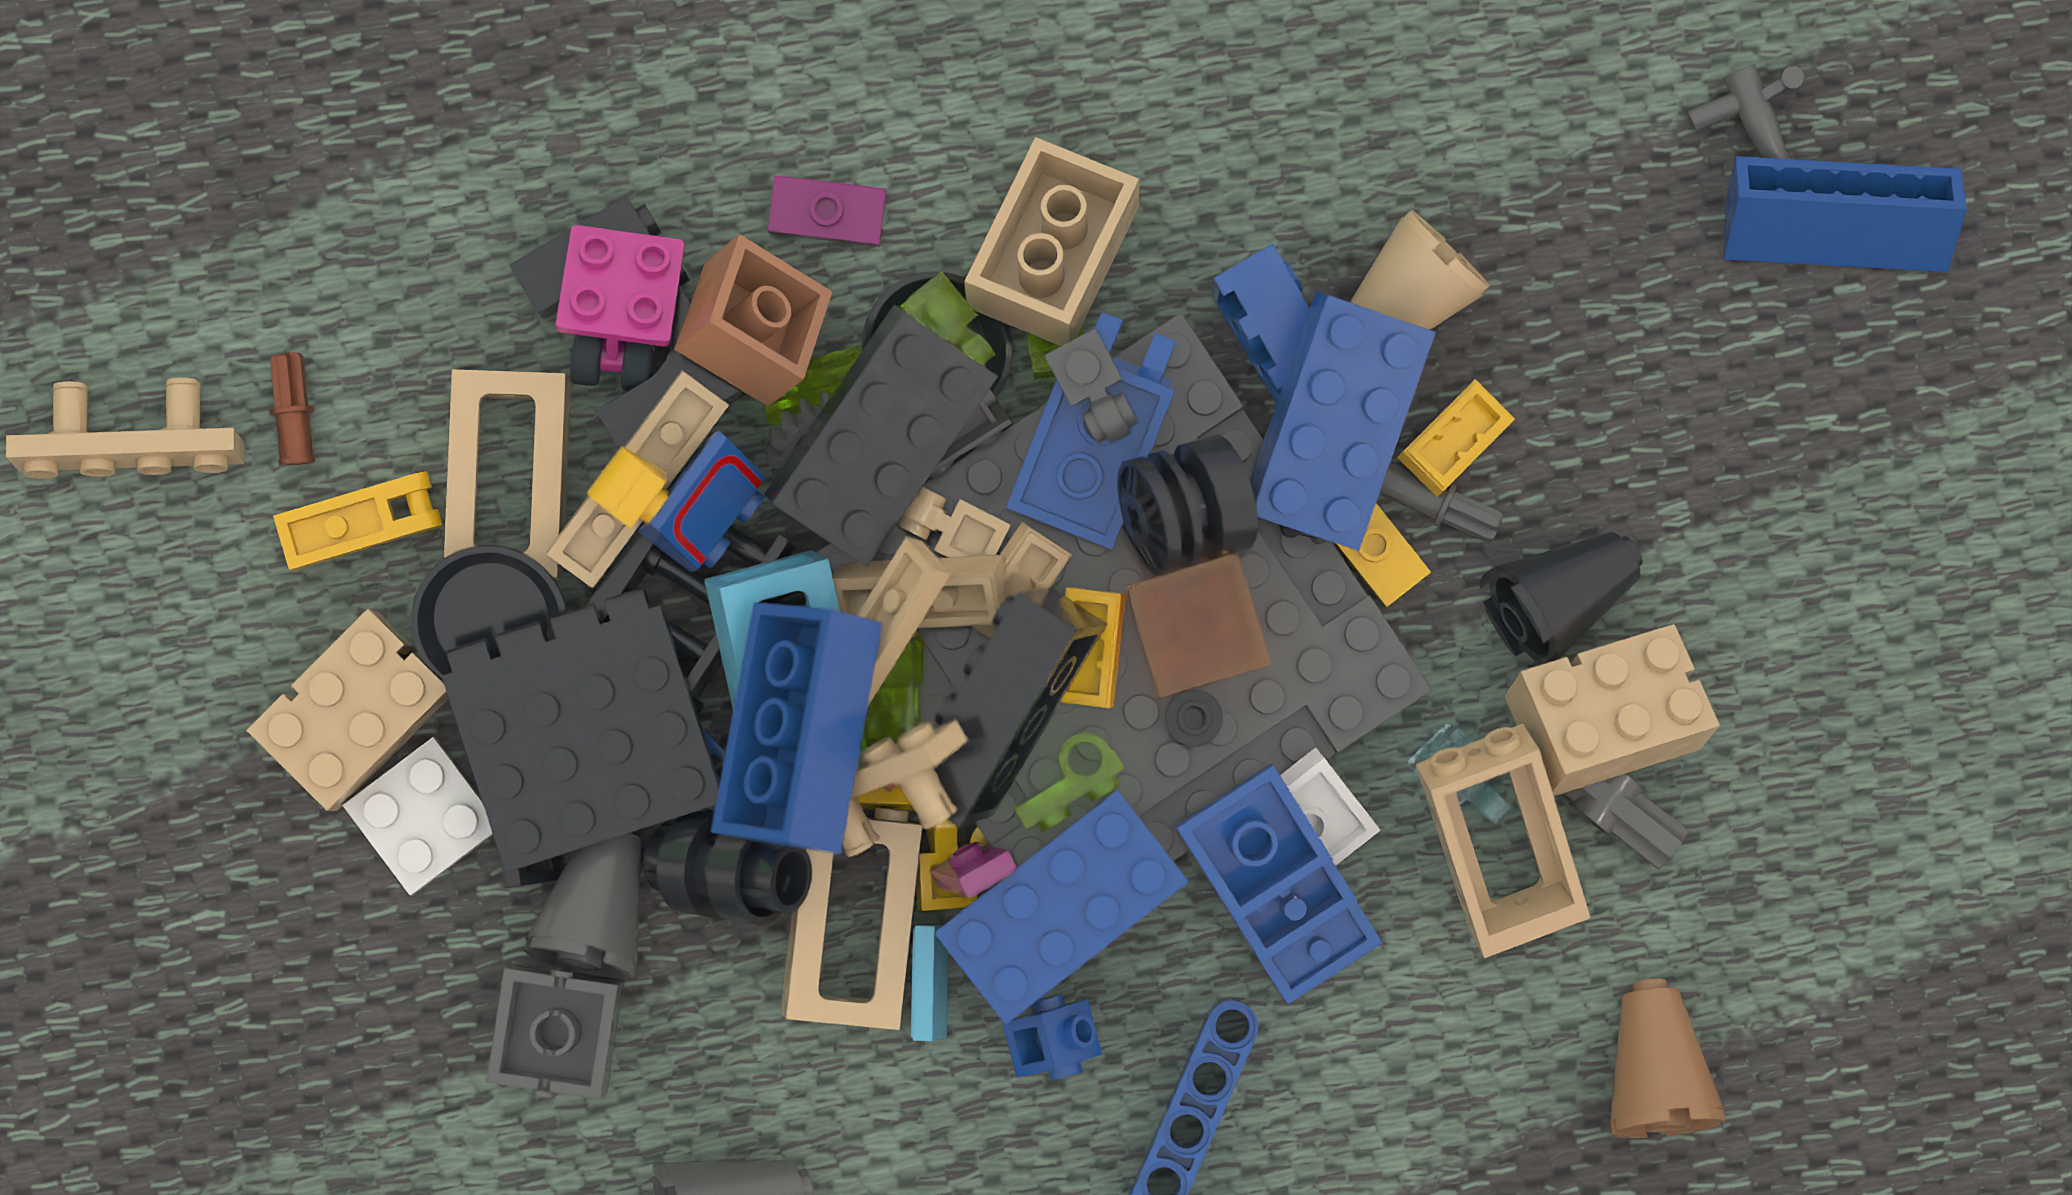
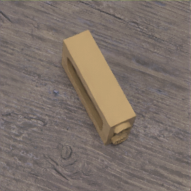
M452 369L444 558L458 550L475 546L479 425L482 399L534 400L536 410L530 545L523 553L538 561L555 580H563L564 567L547 556L546 551L565 527L571 398L570 377L566 373Z
M1523 724L1512 728L1503 727L1493 730L1481 740L1459 748L1440 750L1430 759L1415 764L1468 929L1484 958L1591 918L1540 750ZM1508 772L1540 878L1532 887L1500 899H1492L1488 895L1456 791Z
M875 807L874 818L867 817L875 833H878L880 837L875 843L885 845L889 851L874 993L871 999L819 994L818 986L833 853L805 849L811 859L812 881L805 901L791 914L780 1012L785 1019L894 1030L900 1029L922 832L921 824L908 821L909 811Z

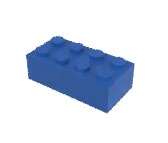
M1315 292L1250 478L1256 502L1257 517L1357 551L1360 550L1436 332L1324 293Z
M753 603L712 833L761 843L841 854L882 622L832 609Z
M1115 790L1014 869V873L1000 880L936 930L935 935L1006 1025L1189 881L1119 791Z

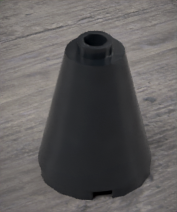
M1614 532L1601 534L1494 567L1485 572L1480 579V588L1489 584L1492 597L1483 603L1495 630L1508 649L1516 657L1526 652L1535 660V662L1527 666L1528 668L1540 666L1559 660L1640 579L1639 567L1643 563L1642 556L1630 538L1626 536L1621 538Z

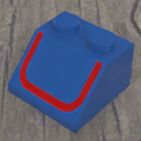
M717 431L702 443L668 489L669 493L667 494L669 497L648 524L644 521L637 532L691 573L698 570L702 563L711 569L731 543L723 535L736 517L745 523L765 496L757 489L766 477L726 436Z

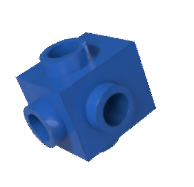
M1063 994L1042 998L1030 1006L1032 1013L1014 1018L1006 1025L1002 1022L1017 1078L1048 1072L1050 1080L1068 1077L1083 1072L1081 1061L1102 1055L1088 999L1065 1004Z

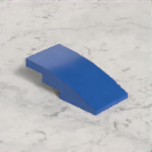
M1272 763L1175 826L1287 1004H1290L1383 943L1332 861L1333 858Z

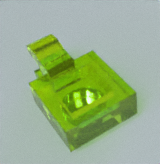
M942 271L932 277L898 306L902 311L979 364L983 365L994 355L990 345L980 335L966 327L977 314Z

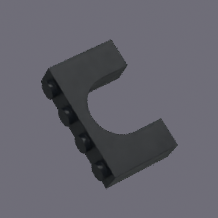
M627 196L578 224L652 236L662 233L645 203L635 209ZM571 229L510 264L531 303L543 319L558 312ZM681 267L673 319L672 343L665 362L651 378L596 410L618 449L622 446L625 447L681 370L687 372L728 404L745 396L742 390L674 350L691 303L681 287L690 281L683 267Z

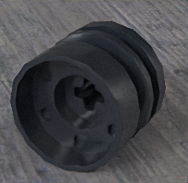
M1211 435L1177 445L1173 456L1165 450L1148 454L1147 459L1141 456L1122 462L1118 470L1117 482L1121 515L1136 555L1143 566L1154 576L1175 572L1178 566L1180 568L1195 566L1202 554L1208 559H1218L1251 549L1257 539L1258 517L1250 479L1239 454L1230 441L1222 435Z

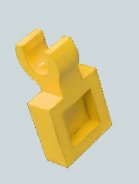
M946 819L926 829L930 852L919 853L916 877L917 910L966 908L977 899V894L970 898L938 888L929 871L948 860V856L958 850L957 826Z

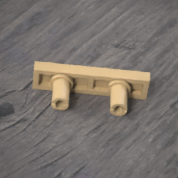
M172 378L166 381V427L161 430L87 432L88 387L81 382L66 381L53 384V431L47 434L6 435V458L19 472H23L24 476L35 479L55 478L58 476V470H80V473L85 476L106 477L114 475L115 468H137V472L142 474L163 475L171 472V466H193V469L198 472L220 473L227 471L229 464H244V441L235 428H200V383L193 378Z
M956 720L933 729L930 722L922 723L903 734L899 738V743L894 744L891 737H887L872 744L860 753L861 757L857 761L847 825L842 843L847 857L859 854L880 839L856 798L859 795L891 783L895 786L900 785L921 819L924 829L941 823L956 812L957 808L951 803L933 770V767L967 741Z

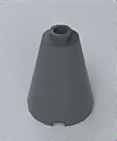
M630 832L574 850L531 928L523 951L529 956L555 966L557 959L562 963L573 966L572 972L618 981H627L628 977L633 979L637 968L642 840Z
M793 1160L668 1162L652 1166V1170L656 1177L652 1178L655 1195H814L808 1170H798Z

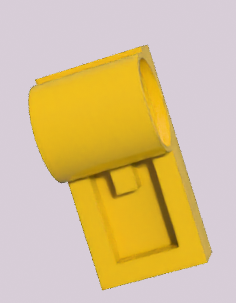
M622 446L587 491V494L629 528H632L638 518H641L648 524L669 497L667 495L669 491L663 487L667 480V472L651 460L645 462Z

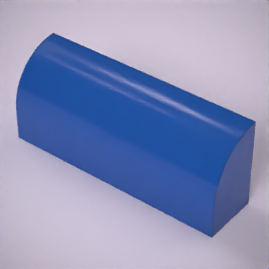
M1735 156L1725 208L1724 259L1948 272L1967 210L1962 170L1956 168Z

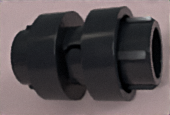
M695 811L679 816L673 823L665 822L655 830L646 845L643 860L646 880L654 890L661 892L666 904L677 912L704 917L721 916L728 921L764 926L775 921L782 913L792 914L803 904L810 890L812 864L809 854L805 849L761 843L712 833L713 813Z

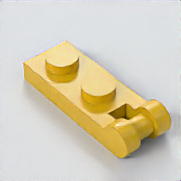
M428 472L411 474L274 515V521L289 570L295 571L443 527L439 509L433 510L428 490L432 489ZM406 497L411 516L395 520L390 501Z

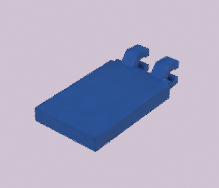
M1101 312L1095 328L1109 353H1111L1123 320ZM1154 333L1141 368L1112 357L1123 380L1111 385L1106 390L1113 397L1123 392L1139 423L1130 427L1131 434L1112 444L1108 439L1098 444L1083 418L1082 413L1091 409V399L1087 398L1071 406L1056 379L1006 508L1112 550L1123 523L1117 491L1118 470L1123 461L1141 456L1147 459L1148 454L1151 453L1175 390L1170 388L1173 380L1163 377V373L1176 341Z

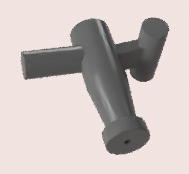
M1755 64L1723 77L1729 94L1688 111L1696 132L1739 114L1743 126L1761 158L1789 159L1770 98L1783 90L1793 91L1799 88L1804 82V72L1797 66H1790L1782 72L1779 80L1764 87Z

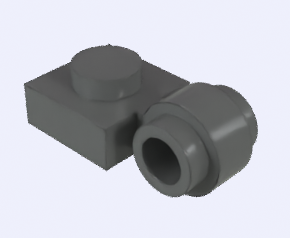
M1096 328L1044 355L1071 406L1087 398L1091 399V409L1082 413L1098 444L1107 439L1112 444L1131 434L1130 427L1139 423L1123 392L1113 397L1106 390V388L1123 380Z

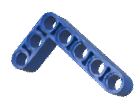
M1232 998L1220 1000L1212 1005L1207 1012L1128 1195H1154L1147 1188V1180L1152 1171L1161 1167L1171 1168L1179 1176L1178 1187L1171 1195H1188L1257 1036V1017L1252 1009L1242 1001ZM1226 1010H1239L1246 1017L1247 1027L1245 1033L1237 1040H1223L1216 1032L1217 1018ZM1205 1062H1214L1220 1065L1224 1070L1225 1076L1221 1087L1210 1093L1201 1092L1196 1089L1192 1079L1196 1068ZM1180 1115H1193L1201 1122V1135L1192 1144H1178L1170 1136L1172 1122Z

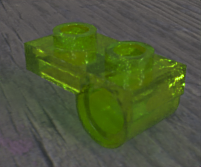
M916 633L909 640L868 706L860 750H865L872 744L887 737H891L894 744L899 743V738L903 734L919 725L917 687H920L923 678V650L919 636H916Z
M1079 733L1070 737L1064 743L1059 753V765L1065 778L1015 809L1026 829L1037 823L1043 833L1072 815L1066 804L1086 793L1090 801L1093 802L1119 786L1120 782L1115 774L1125 769L1114 749L1110 750L1106 742L1095 734ZM1078 743H1091L1101 753V766L1093 775L1080 776L1073 772L1069 766L1068 754L1071 748Z

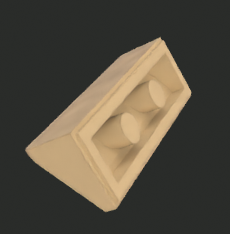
M1001 555L938 558L951 575L918 628L994 625L992 624L993 618L1005 600L1003 557ZM891 560L871 561L867 567L860 562L840 564L832 575L839 611L857 616Z

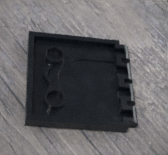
M644 587L605 599L610 621L603 624L595 603L551 616L550 620L556 639L551 641L547 640L540 620L496 634L501 657L495 659L486 638L447 650L452 673L443 675L442 679L505 873L717 804L720 782L663 606L659 605L651 608Z

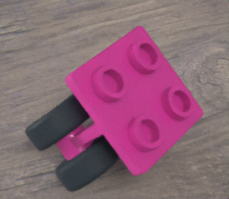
M574 225L571 228L557 312L556 329L562 333L575 334L570 367V380L572 383L596 386L599 383L602 370L621 373V388L624 391H630L652 377L656 345L665 347L670 344L684 254V242L682 240Z

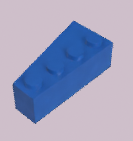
M1271 244L1214 277L1212 298L1275 404H1277L1310 308L1301 294L1303 288L1293 269L1287 262H1283L1275 245Z

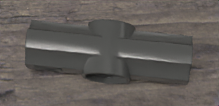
M1627 774L1562 793V795L1570 800L1569 806L1603 833L1607 835L1612 833L1625 843L1630 850H1633L1656 869H1660L1673 856L1689 832L1642 794L1644 790Z

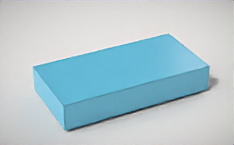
M918 925L913 928L911 1037H913V1041H935L947 1038L948 950L935 935V931L943 925Z

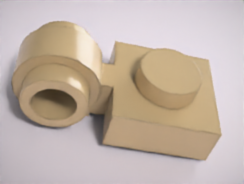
M924 487L920 489L896 524L927 540L931 530L936 533L938 530L943 532L934 551L946 557L996 555L1011 526L961 499L950 517L943 510L947 499Z

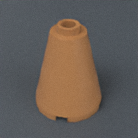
M1646 979L1632 983L1633 992L1624 994L1621 1003L1610 1117L1612 1136L1619 1138H1648L1647 1132H1665L1666 1136L1720 1126V1122H1725L1724 1108L1679 989L1667 987L1666 979Z

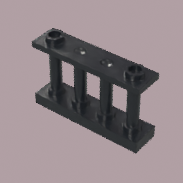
M679 472V473L677 474V476L674 478V480H673V481L671 482V484L668 486L667 490L670 488V486L673 484V482L676 480V478L679 476V474H680L681 472ZM642 521L588 604L595 603L602 624L609 622L610 618L605 605V599L637 589L647 572L652 576L658 572L710 605L704 581L708 577L697 570L691 573L640 535L637 530L644 521ZM732 525L723 535L731 541L727 550L753 566L788 557L796 548L789 540L778 535L771 548L768 549ZM667 619L677 652L696 664L686 680L699 716L704 706L699 697L722 663L717 635L715 634L710 643L706 644Z

